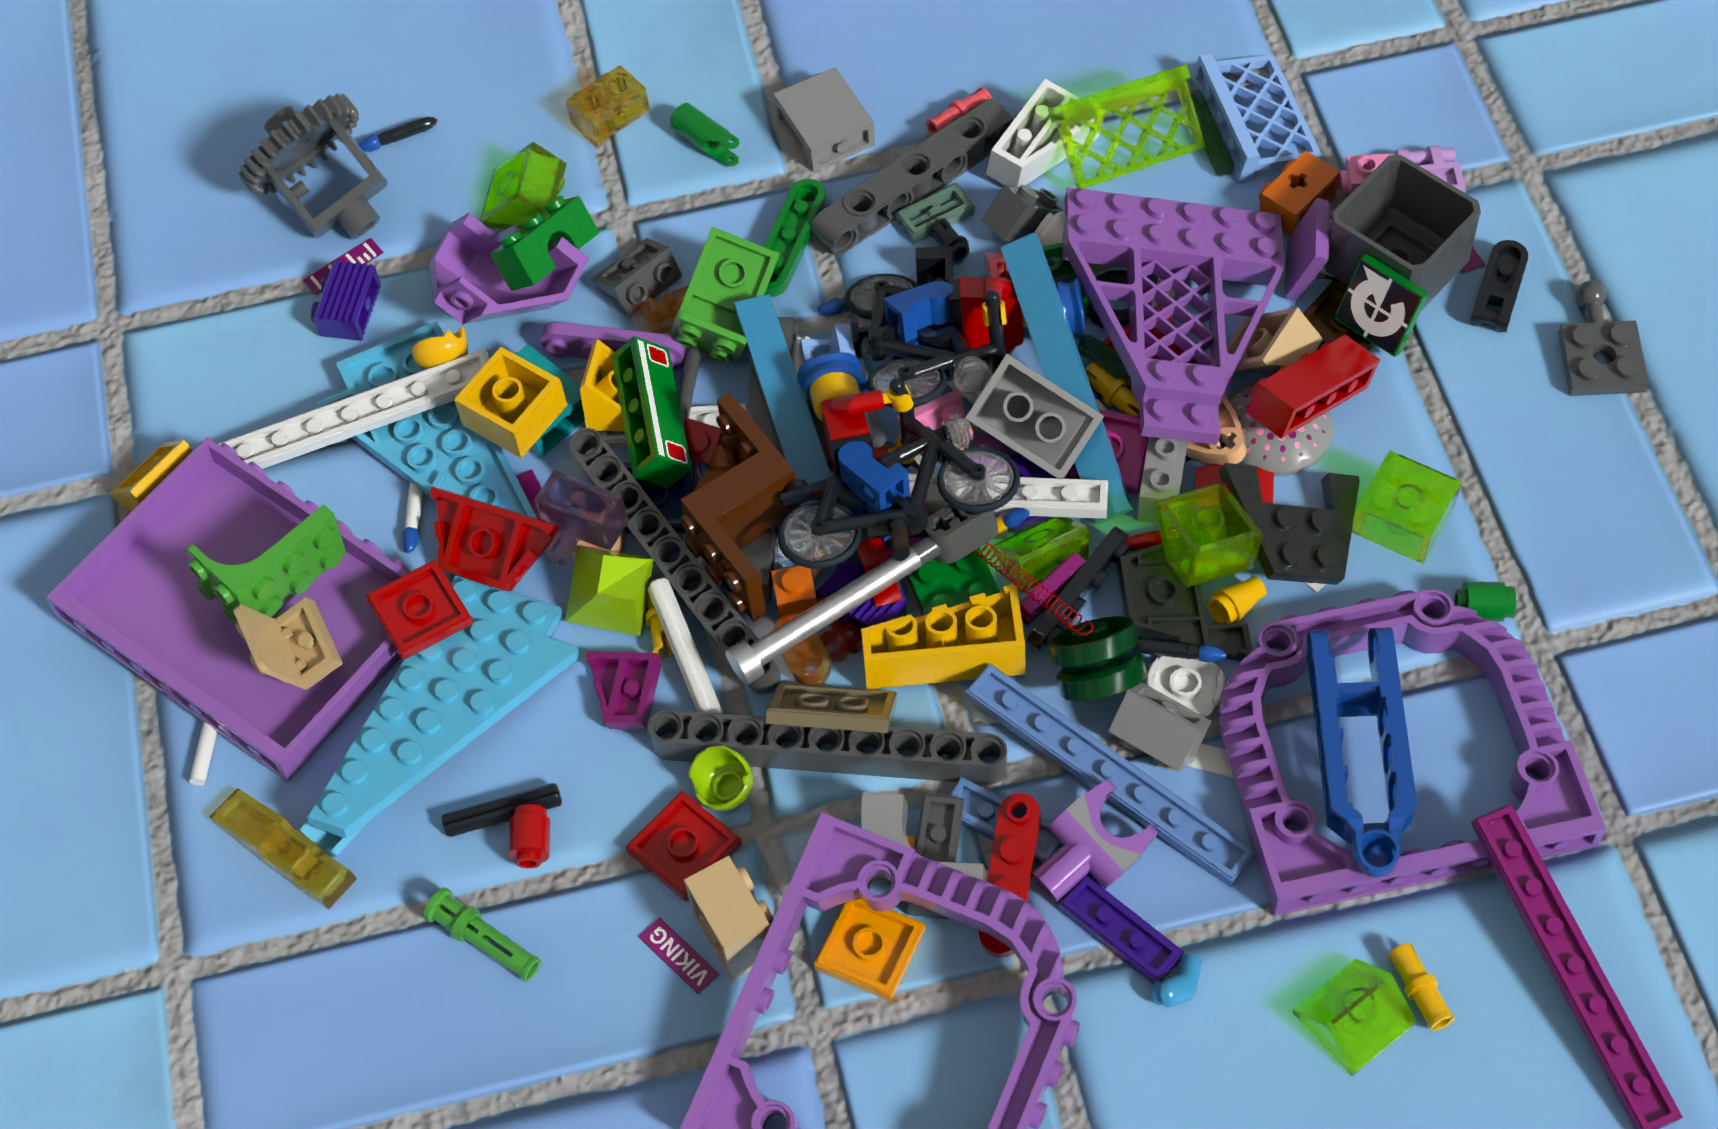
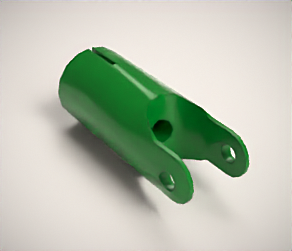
M683 103L676 108L670 119V127L724 165L735 166L738 164V156L729 150L739 146L740 142L737 137L690 103Z

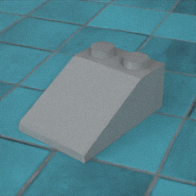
M1009 354L1005 355L965 419L1056 478L1063 479L1104 418L1102 414Z

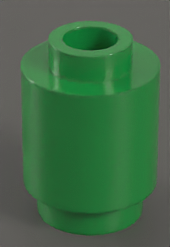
M1464 581L1462 589H1456L1454 606L1473 609L1477 612V616L1489 621L1503 622L1505 618H1513L1515 615L1516 591L1514 586H1505L1504 582Z

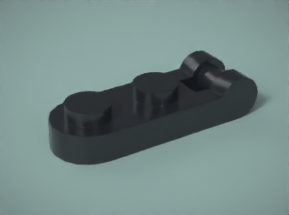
M1504 240L1498 242L1492 248L1470 324L1481 326V323L1496 326L1495 330L1507 332L1528 261V251L1521 243L1514 240ZM1487 303L1502 307L1501 311L1487 309Z

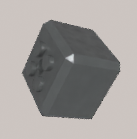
M1402 155L1388 156L1332 212L1329 230V259L1325 264L1326 272L1349 286L1361 257L1368 254L1429 292L1422 308L1423 310L1469 262L1481 213L1479 201Z

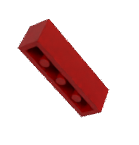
M1346 334L1333 342L1327 341L1320 349L1311 354H1304L1292 365H1284L1276 374L1267 379L1264 377L1259 379L1251 389L1250 396L1252 399L1246 413L1282 439L1367 389L1380 359Z

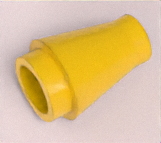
M1252 576L1245 581L1213 592L1212 598L1207 603L1208 611L1213 620L1218 624H1238L1261 598L1266 596V587L1258 577Z

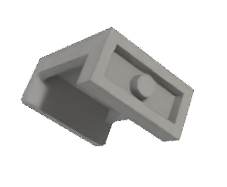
M836 67L774 93L776 115L780 120H787L806 149L807 163L813 172L875 146L874 122Z

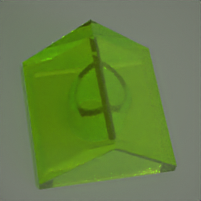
M1054 517L1022 533L992 545V548L995 547L997 551L1001 552V555H1006V558L1014 562L1015 566H1020V569H1023L1025 573H1029V577H1034V580H1037L1040 584L1072 553L1076 552L1087 561L1089 554V530L1087 525L1067 517ZM1001 556L1000 563L1005 559L1004 556ZM1006 560L1002 565L1004 569L1006 565L1009 563V560ZM1014 564L1009 565L1006 569L1007 573L1014 567ZM1018 567L1014 568V570L1010 573V577H1013L1015 575V573L1018 571ZM1019 571L1018 575L1015 577V581H1017L1020 578V576L1023 574V571ZM1027 574L1020 580L1019 585L1023 584L1028 578ZM1032 578L1028 579V581L1024 584V588H1027L1029 586V584L1032 582ZM1034 582L1029 590L1036 587L1037 582ZM1017 586L1019 593H1023V590H1020Z
M1357 958L1292 1010V1013L1351 1076L1355 1075L1416 1024V1019L1392 973Z

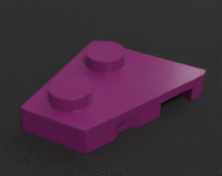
M587 651L586 659L592 671L594 688L600 699V709L607 727L618 730L647 731V724L662 665V659L659 654Z

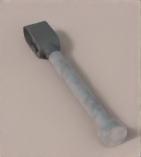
M968 492L956 499L970 505L992 503L991 497L987 493L982 496H976L972 492ZM950 504L946 505L928 517V525L925 528L926 536L909 546L910 555L907 559L897 561L892 556L755 643L749 645L743 640L731 647L725 653L732 669L745 685H748L765 674L763 669L765 664L932 559L944 564L960 560L996 536L998 524L995 512L970 513L956 509Z

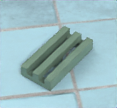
M955 183L895 212L897 223L903 225V231L906 235H910V240L915 244L930 236L928 230L935 220L941 221V218H945L950 223V226L974 215L975 206L958 184ZM956 197L958 198V199H956V200H954V201H952V202H950V203H948V204H945V205L941 206L942 204H944V203H946V202H948V201H950V200H952V199H954V198H956ZM929 211V213H927V214H925V215H923V216H921V217H919V218H917V219H915V220H913V221H910L911 219H913V218H915V217H917V216H919V215H921V214H923V213Z

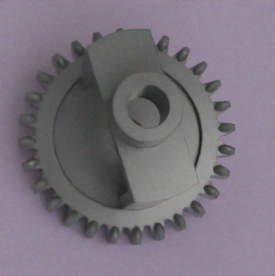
M339 93L333 97L329 95L323 101L321 99L317 100L312 107L310 104L307 105L300 114L291 106L275 113L264 125V129L270 137L259 142L261 146L251 151L252 155L244 160L245 164L240 167L242 171L239 172L240 179L251 192L257 195H267L269 191L275 193L277 190L316 238H320L338 223L343 226L352 239H356L372 229L380 220V216L369 204L368 200L384 189L388 183L386 178L351 136L352 128L357 126V121L359 120L358 110L344 94L339 95ZM338 140L345 145L369 176L313 218L299 201V199L310 192L301 180L289 188L284 179L286 178L291 183H295L294 174L297 171L302 176H306L304 167L309 164L313 168H317L315 158L321 156L327 160L328 157L325 150L330 148L333 151H337L334 141Z

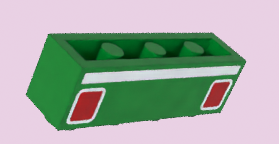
M633 336L611 355L632 476L668 489L692 469L669 349Z

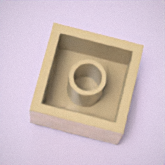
M727 856L684 879L693 914L733 981L751 970L774 918L763 899L757 902L752 892L754 885L746 869L743 866L736 868L731 858Z

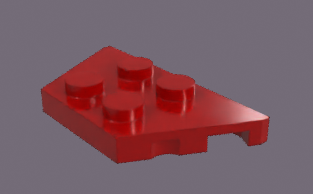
M431 487L430 490L431 499L436 500L439 521L434 522L435 536L439 542L437 553L440 568L443 571L500 590L512 591L560 533L562 527L441 488Z

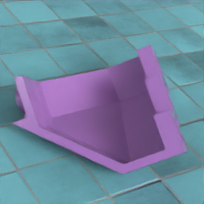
M468 213L450 224L429 262L433 301L462 325L549 309L569 299L589 258L565 238L560 237L548 243L549 255L556 268L535 285L511 291L490 253L501 245L499 241L501 237L511 231L521 229L517 225H513L495 234Z

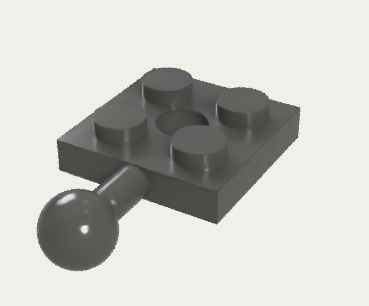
M1594 280L1583 282L1577 288L1576 300L1582 308L1586 309L1588 323L1561 324L1558 331L1569 396L1646 392L1649 382L1636 320L1604 322L1601 309L1606 300L1604 286ZM1595 353H1605L1612 358L1613 362L1609 364L1600 363L1593 355Z

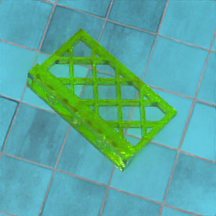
M1187 64L1048 109L1051 122H1057L1076 188L1084 189L1206 147L1186 79L1191 78ZM1178 90L1181 100V106L1177 114L1162 106L1168 92ZM1159 96L1156 102L1150 99ZM1141 101L1153 108L1146 124L1131 116L1136 104ZM1128 106L1125 112L1120 110V108ZM1108 112L1122 118L1115 135L1100 127L1105 114ZM1159 112L1173 119V123L1166 136L1152 128ZM1096 117L1094 123H1092L1091 121L1087 120V119ZM1079 122L1091 129L1083 145L1073 140L1069 125ZM1128 122L1143 130L1135 147L1120 139ZM1179 124L1189 129L1193 144L1182 146L1172 140ZM1096 133L1111 140L1104 157L1089 149ZM1149 134L1163 142L1158 155L1155 157L1141 151ZM1117 145L1132 152L1127 165L1122 168L1110 161ZM1169 146L1175 149L1167 152ZM1086 155L1101 163L1095 177L1085 180L1081 168ZM1138 156L1144 159L1143 161L1135 163ZM1107 167L1113 170L1104 174Z

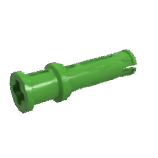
M446 887L439 889L430 898L424 910V919L429 922H438L451 931V937L456 941H469L492 959L520 976L525 982L529 981L536 974L541 965V959L533 956L509 937L483 921L479 909L474 906H465L452 897V891ZM448 911H451V912H453L456 916H455V917H452V916H450L449 914H447V912H448ZM489 941H495L497 944L508 950L513 955L509 957L504 952H502L494 945L489 943Z

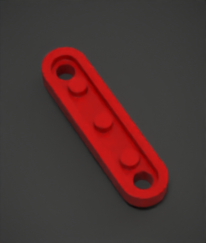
M1014 793L1006 797L999 807L987 882L1017 895L1028 903L1032 880L1031 873H1033L1041 823V812L1037 801L1032 796L1025 793ZM1018 807L1027 810L1025 816L1021 818L1014 817L1012 812ZM979 930L981 945L988 954L998 958L1014 954L1011 948L991 935Z

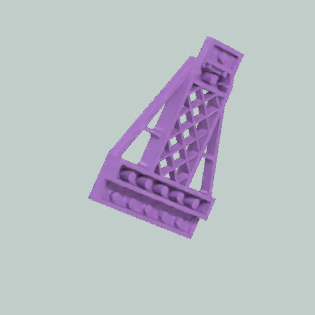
M1067 187L1065 194V225L1062 232V260L1070 261L1131 377V391L1140 407L1141 436L1216 445L1220 436L1218 408L1280 282L1285 268L1281 214ZM1088 263L1127 268L1128 284L1097 281ZM1153 273L1163 282L1156 285L1147 276ZM1189 277L1198 287L1193 290L1183 280ZM1222 280L1268 285L1261 301L1233 298L1223 293ZM1172 289L1181 298L1175 301L1165 292ZM1207 293L1208 302L1201 296ZM1107 299L1124 301L1129 304L1130 340L1127 338ZM1155 300L1164 309L1157 312L1147 303ZM1190 304L1200 314L1194 317L1184 307ZM1224 314L1252 317L1234 354L1227 353ZM1173 315L1183 325L1176 328L1166 319ZM1208 320H1209V328H1207V327L1203 324V323H1205V322L1208 321ZM1156 327L1165 337L1159 340L1149 330ZM1192 331L1202 341L1195 344L1185 335ZM1175 343L1184 353L1178 356L1168 346ZM1208 348L1211 349V357L1205 352ZM1154 355H1157V356H1159L1162 360H1159V359H1151V357H1153ZM1194 359L1198 364H1192L1187 362Z

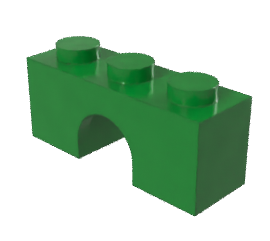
M561 195L553 198L544 205L546 210L543 213L533 214L523 220L522 224L524 227L521 230L511 231L499 239L501 245L493 250L490 255L511 291L535 285L556 268L549 255L548 243L563 237L579 250L600 233L580 196L564 199Z

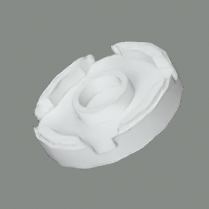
M1161 656L1159 659L1157 657L1150 664L1145 684L1209 719L1219 709L1225 687V675L1222 669H1219L1214 662L1207 663L1198 659Z

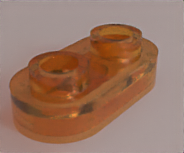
M789 614L781 617L776 622L774 630L800 614ZM814 633L781 654L794 679L800 684L820 685L827 680L831 673L829 654L817 633ZM809 666H816L818 668L813 672L805 671Z

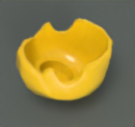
M460 327L459 332L454 334L447 330L443 336L430 337L414 344L412 348L413 360L423 369H429L468 355L465 328Z

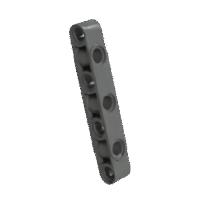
M995 98L986 100L819 212L811 223L812 233L834 254L840 255L847 252L867 237L896 220L895 212L934 194L990 155L992 148L1016 116Z

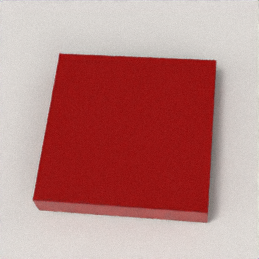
M436 560L365 595L369 606L402 660L473 625L472 617Z
M681 791L625 848L631 857L686 902L689 897L684 879L727 856L730 857L742 845V841L739 836L684 791Z

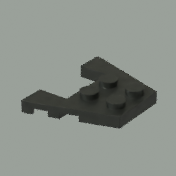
M1225 463L1218 469L1222 482H1228L1234 495L1231 502L1236 513L1243 514L1250 529V532L1247 534L1248 539L1267 579L1337 585L1345 579L1360 482L1359 476L1328 473L1321 479L1326 508L1324 509L1263 503L1257 466Z
M1229 523L1216 525L1212 531L1203 534L1195 532L1185 535L1184 540L1165 545L1163 542L1119 557L1117 569L1125 617H1129L1134 621L1137 635L1198 646L1203 644L1213 645L1222 649L1227 654L1226 658L1240 662L1253 651L1247 623L1207 624L1196 562L1231 561L1234 549Z

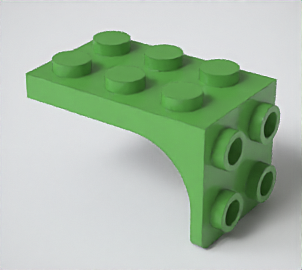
M712 227L683 302L676 314L670 335L675 336V341L683 347L696 349L698 346L710 351V356L719 361L730 363L733 360L738 362L748 339L742 334L734 310V302L765 294L780 253Z
M324 504L261 556L247 563L227 565L215 562L208 558L194 544L189 545L185 549L190 559L187 567L199 580L195 583L197 589L207 600L212 601L215 598L223 605L221 606L222 612L235 625L238 621L233 609L240 604L274 618L288 601L297 594L307 591L318 576L324 571L337 566L342 557L347 553L335 515Z

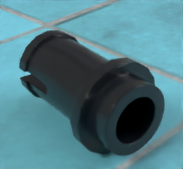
M941 218V221L937 219L931 224L928 230L929 235L935 239L940 247L952 246L953 262H960L967 257L970 251L968 247L969 241L964 236H959L950 226L947 219Z

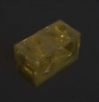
M621 65L603 74L598 80L566 100L571 124L595 146H598L650 111L646 87Z

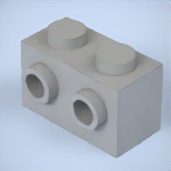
M1141 682L1127 690L1108 732L1119 738L1118 741L1123 746L1135 751L1141 750L1154 757L1153 761L1158 766L1166 770H1177L1179 772L1192 763L1212 721Z

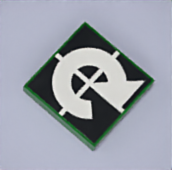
M1366 254L1361 257L1334 319L1393 357L1401 354L1429 292Z

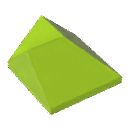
M577 545L565 622L641 636L648 598L647 588L650 585L654 559Z

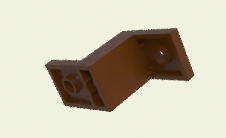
M729 392L717 399L719 416L716 418V421L723 432V438L720 439L724 451L731 459L736 457L740 464L680 499L684 516L680 517V521L688 533L685 543L696 558L701 556L707 563L706 569L717 585L723 583L729 592L727 594L734 608L739 613L745 611L751 620L755 622L766 615L760 574L740 549L781 525L784 518L794 509L800 507V505L783 509L780 494L785 493L787 485L796 480L795 470Z

